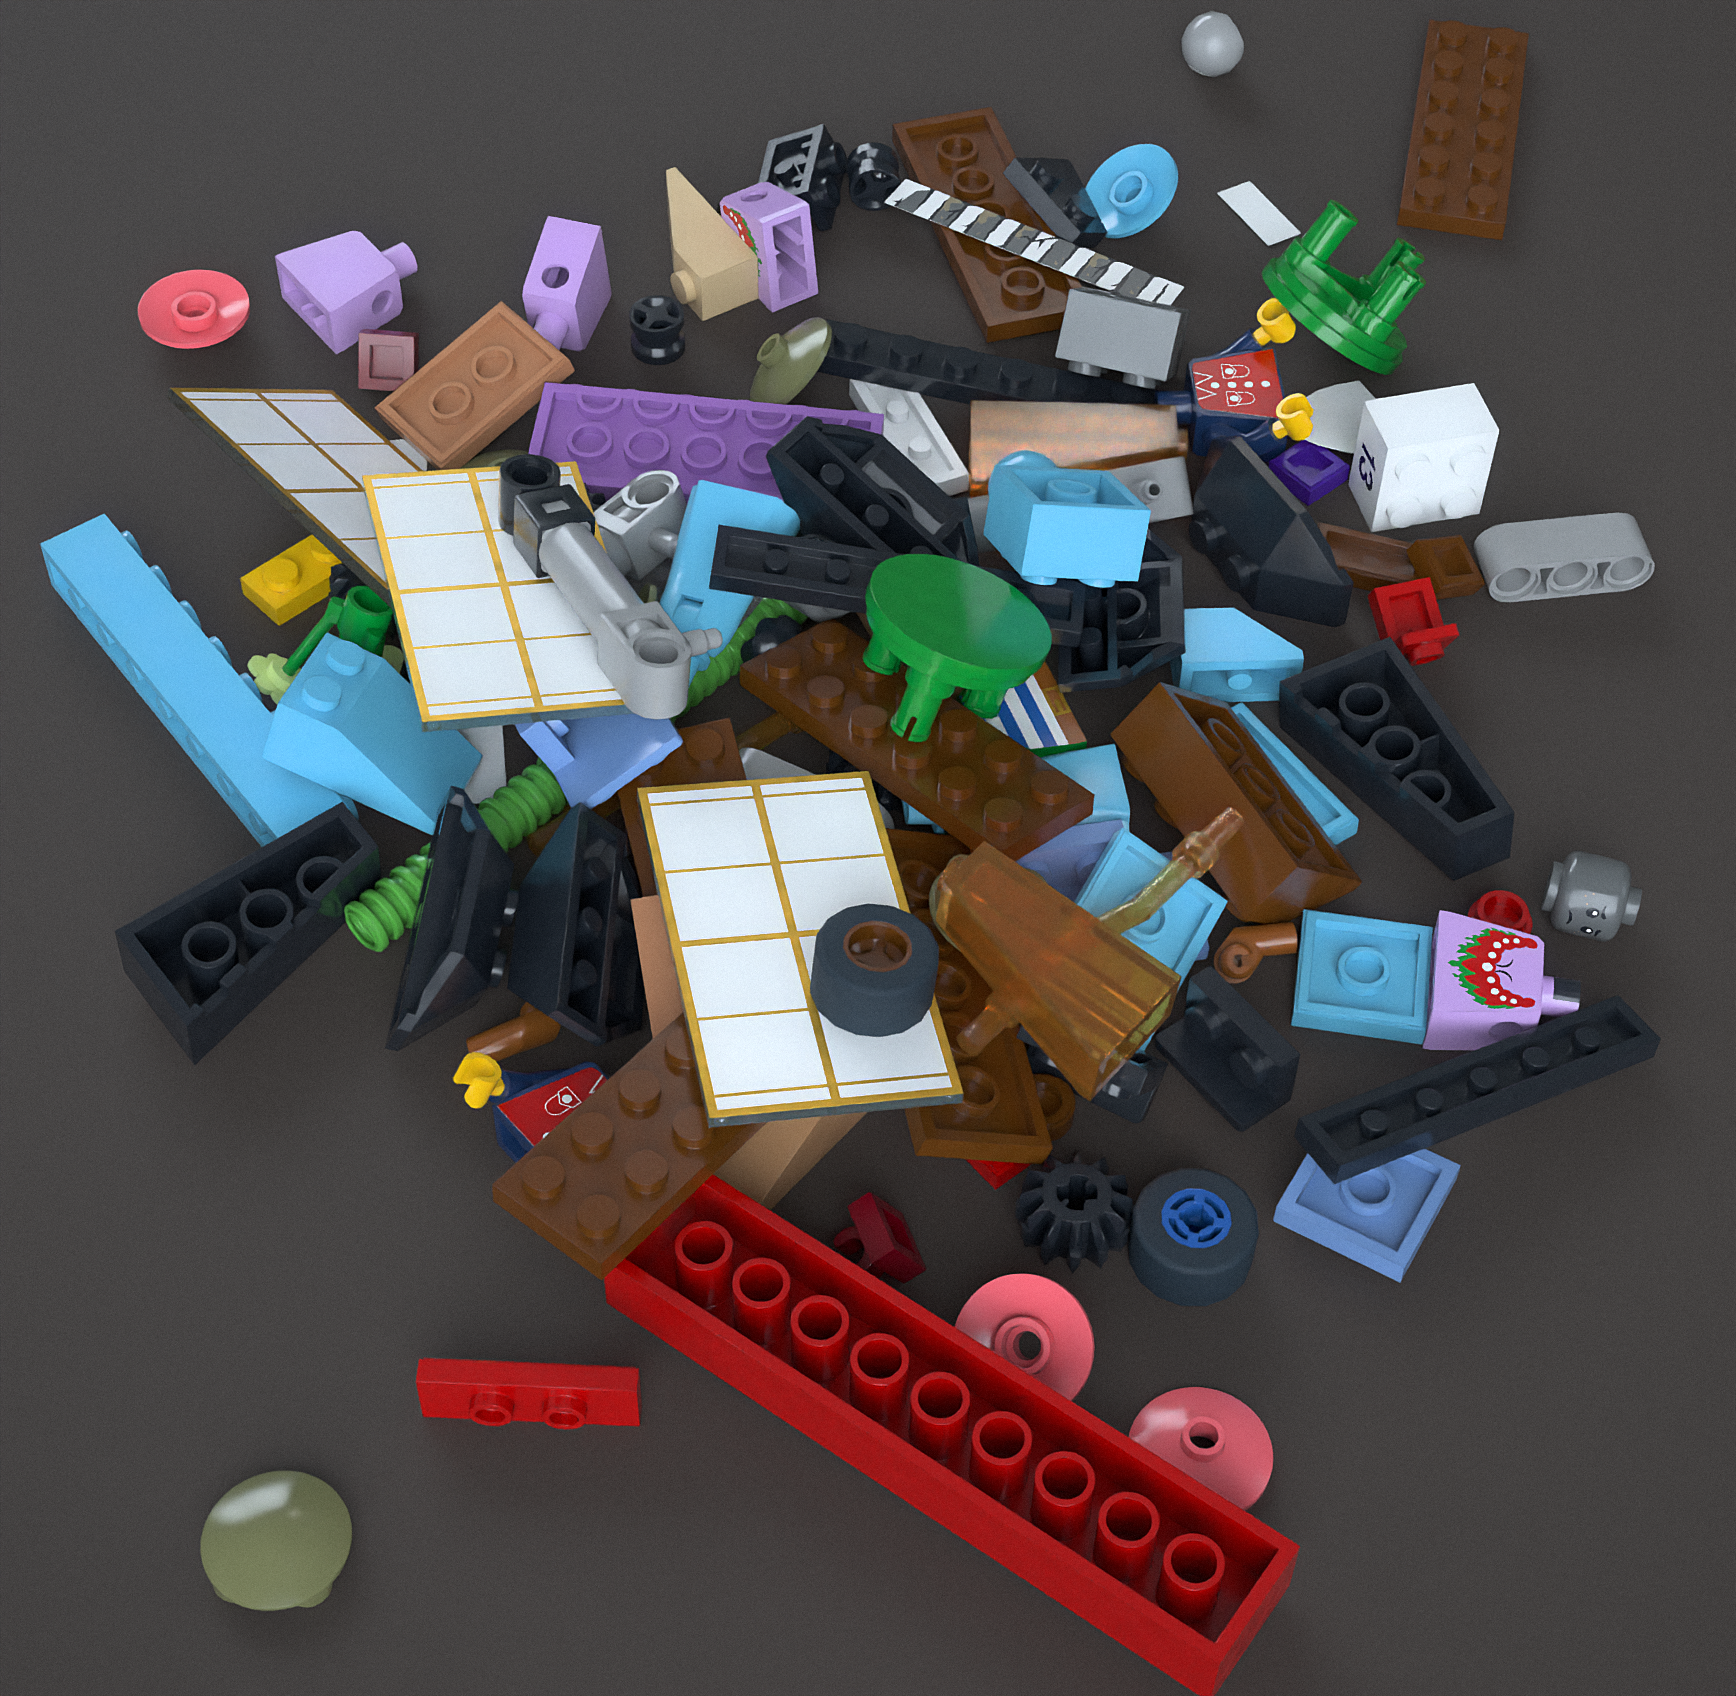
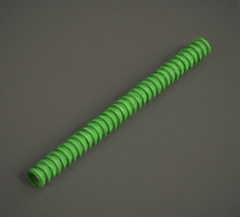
M754 596L728 645L716 657H709L711 663L705 671L696 672L689 687L686 708L680 714L671 717L673 723H675L678 717L686 715L690 707L697 706L704 697L713 694L717 686L727 683L730 676L737 675L740 672V665L743 664L740 652L741 647L746 641L755 636L756 626L762 619L778 618L779 615H787L799 624H802L806 621L807 616L782 600ZM540 757L537 759L536 765H528L524 768L522 776L517 775L511 778L507 784L508 787H499L494 792L493 798H485L478 806L479 813L506 853L508 852V847H517L522 842L523 836H531L535 833L537 825H545L550 821L552 814H559L564 810L566 803H568L554 773ZM426 843L421 847L420 855L414 854L409 856L405 861V867L396 866L392 869L390 879L387 877L379 879L374 886L375 890L367 889L362 892L359 897L360 902L351 901L345 906L346 923L353 935L365 947L376 952H382L388 947L389 939L398 940L404 933V927L412 928L430 843Z

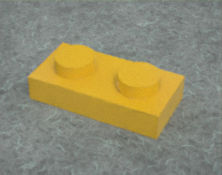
M320 529L241 577L243 595L280 626L328 596L330 592L329 577L331 575V567L342 564L345 550Z

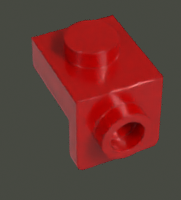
M1430 577L1374 588L1367 595L1380 640L1391 637L1404 657L1408 658L1411 666L1430 663L1442 658L1445 655L1444 649L1460 635L1456 623L1444 625Z

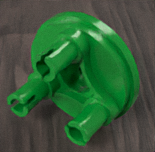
M1331 199L1327 203L1325 210L1303 238L1296 237L1280 257H1274L1262 270L1263 280L1276 299L1299 322L1329 346L1369 370L1390 375L1402 363V353L1407 348V341L1397 327L1395 320L1418 291L1426 285L1424 278L1415 271L1425 261V257L1421 252L1413 253L1416 248L1398 237L1370 275L1363 274L1360 278H1356L1333 267L1328 258L1352 227L1357 225L1359 220L1345 206Z
M929 554L895 556L883 561L876 567L866 589V615L873 635L868 647L864 650L862 660L867 667L884 675H892L893 672L897 674L900 671L902 661L909 665L905 673L908 685L896 713L892 716L890 726L897 735L903 737L911 718L916 717L917 721L908 739L912 742H923L929 738L931 727L943 700L949 698L954 693L956 686L967 689L961 699V702H964V707L981 718L993 719L997 717L1008 689L1023 684L1031 675L1035 674L1042 667L1051 648L1052 635L1046 619L1023 593L994 574L959 560Z

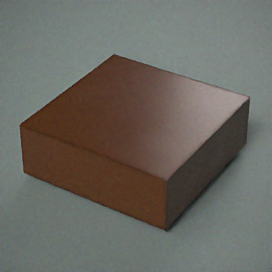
M1461 534L1418 539L1406 550L1419 579L1430 577L1436 600L1474 595L1485 585L1484 579Z

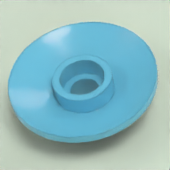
M1138 144L1115 153L1095 171L1086 186V191L1108 232L1105 235L1106 238H1124L1134 235L1150 226L1162 215L1172 201L1177 188V165L1172 156L1162 147L1153 144Z

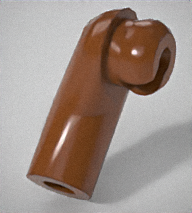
M1283 922L1234 927L1214 954L1215 971L1228 983L1237 984L1246 981L1264 957L1295 954L1297 951V934L1294 923Z
M526 1002L521 1007L520 1016L466 1039L469 1053L476 1052L488 1055L497 1062L512 1055L553 1042L560 1032L561 1024Z

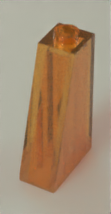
M971 400L968 440L969 498L988 495V482L995 464L997 465L1004 457L1017 451L1029 450L1039 452L1050 458L1058 468L1105 471L1176 457H1184L1186 463L1187 429L1177 428L1176 405Z
M986 841L980 844L966 859L960 856L955 858L941 874L937 883V890L941 894L936 922L1075 1090L1091 1101L1170 1016L1182 976Z

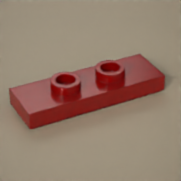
M446 1358L419 1359L416 1386L423 1417L472 1419L474 1422L486 1426H502L511 1421L544 1422L551 1427L565 1430L576 1429L584 1424L640 1427L642 1397L639 1368Z

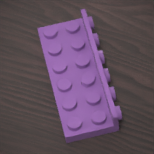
M545 382L528 454L541 455L555 463L576 461L583 483L587 484L591 494L604 493L606 501L617 494L634 478L656 470L669 471L678 477L687 504L692 487L697 485L699 480L777 497L783 501L765 456L769 449L806 416L822 419L823 424L846 425L883 435L884 414L859 410L847 411L807 407L804 405H783L752 402L749 400L698 397L689 394L677 395L645 392L635 389L624 390L583 386L580 384Z

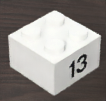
M1474 383L1364 401L1348 486L1371 532L1405 528L1452 518L1457 519L1480 513L1499 429Z

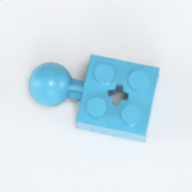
M1029 450L1011 453L1000 460L997 465L995 464L988 482L989 502L983 535L1020 574L1023 580L1034 584L1052 585L1057 583V578L1078 579L1084 584L1102 588L1114 586L1115 580L1138 581L1151 510L1109 471L1058 468L1047 456Z

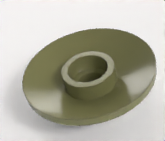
M814 317L793 327L783 336L776 333L769 337L757 354V360L761 364L752 383L750 401L786 405L800 393L815 375L828 352L832 339L830 324L820 317Z

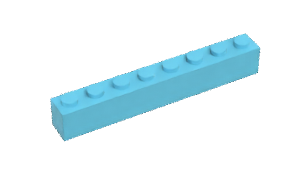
M102 514L40 543L51 585L261 847L340 802L346 805L357 820L359 819L357 809L351 798L261 758L276 710L269 712L263 705L261 694L255 682L247 673L238 675L232 668L231 659L222 642L216 636L208 639L203 633L198 616L192 606L186 600L178 603L173 597L169 582L162 570L157 565L148 567L143 561L142 552L129 531L126 530L120 533L108 517Z

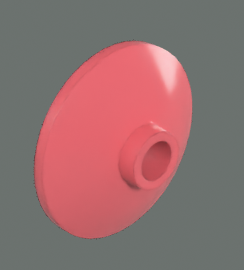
M188 270L169 275L153 284L143 294L138 305L140 325L150 338L163 345L183 349L207 347L228 339L242 328L250 313V301L244 286L235 278L212 270Z
M1024 1273L996 1278L980 1287L967 1300L955 1324V1328L1070 1401H1073L1081 1392L1090 1375L1095 1345L1089 1318L1075 1296L1065 1287L1049 1278ZM1027 1331L1034 1333L1041 1343L1040 1352L1034 1359L1025 1357L1019 1349V1340Z
M1186 1387L1166 1392L1150 1401L1140 1411L1130 1429L1128 1436L1130 1439L1244 1511L1248 1510L1258 1501L1269 1483L1273 1468V1448L1264 1424L1246 1404L1222 1391L1204 1387ZM1196 1436L1205 1437L1213 1441L1215 1445L1207 1449L1199 1448L1191 1442L1190 1438Z

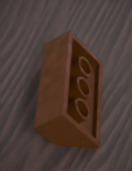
M1159 682L1111 732V737L1124 753L1121 757L1124 767L1136 779L1146 783L1156 797L1154 807L1158 814L1168 824L1180 830L1190 844L1187 848V853L1192 861L1201 870L1214 877L1224 891L1221 896L1228 901L1226 908L1241 921H1253L1263 924L1289 922L1303 915L1304 909L1314 910L1354 891L1362 883V880L1227 702Z

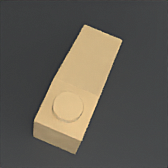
M676 167L666 170L668 219L674 271L671 274L670 280L676 298L680 303L688 304L702 321L759 299L758 256Z

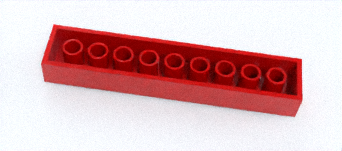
M713 1174L604 1278L607 1304L1199 1696H1215L1289 1588L1300 1550L1298 1544Z

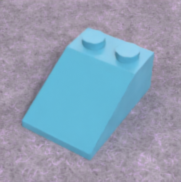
M326 633L278 702L261 758L432 835L438 808L450 786L465 790L477 770L483 755L447 720L422 722L414 687L384 658L362 649L355 643Z

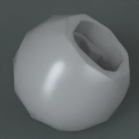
M1215 11L1196 16L1185 29L1181 39L1182 55L1190 69L1210 77L1229 73L1241 60L1244 52V42L1236 25L1227 14Z

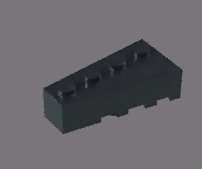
M1391 637L1279 681L1280 728L1453 881L1510 858L1515 812Z
M340 802L115 931L124 972L194 1065L346 922L344 908L349 902H360L359 897L362 892L367 889L375 890L376 882L381 879L379 846L346 805Z

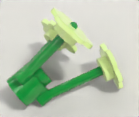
M369 586L352 587L348 591L345 600L339 597H331L324 616L289 659L271 653L266 658L255 655L248 661L247 666L252 675L256 677L254 682L258 690L263 694L270 695L272 700L278 705V702L300 672V666L334 624L337 625L340 639L355 643L362 649L384 658L400 674L404 661L402 651L395 646L385 645L387 630L395 612L393 600L386 593Z

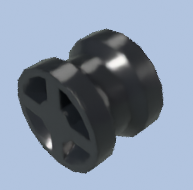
M870 142L858 146L852 150L846 164L851 199L858 207L865 210L879 211L886 209L891 205L884 202L901 184L897 155L889 146L882 143Z
M662 295L644 297L635 302L629 311L630 327L633 330L631 335V351L633 355L641 362L650 365H666L675 362L685 351V334L682 331L684 326L683 307L673 298Z

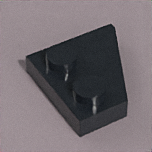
M1015 157L1003 172V175L1058 238L1083 248H1095L1108 233L1073 164L1068 159Z

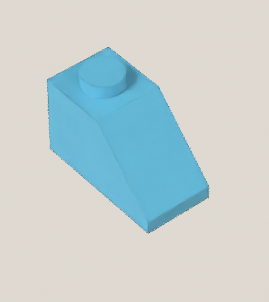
M1185 609L1186 653L1170 661L1173 685L1175 687L1225 702L1279 701V681L1302 672L1304 656L1301 649L1237 609Z

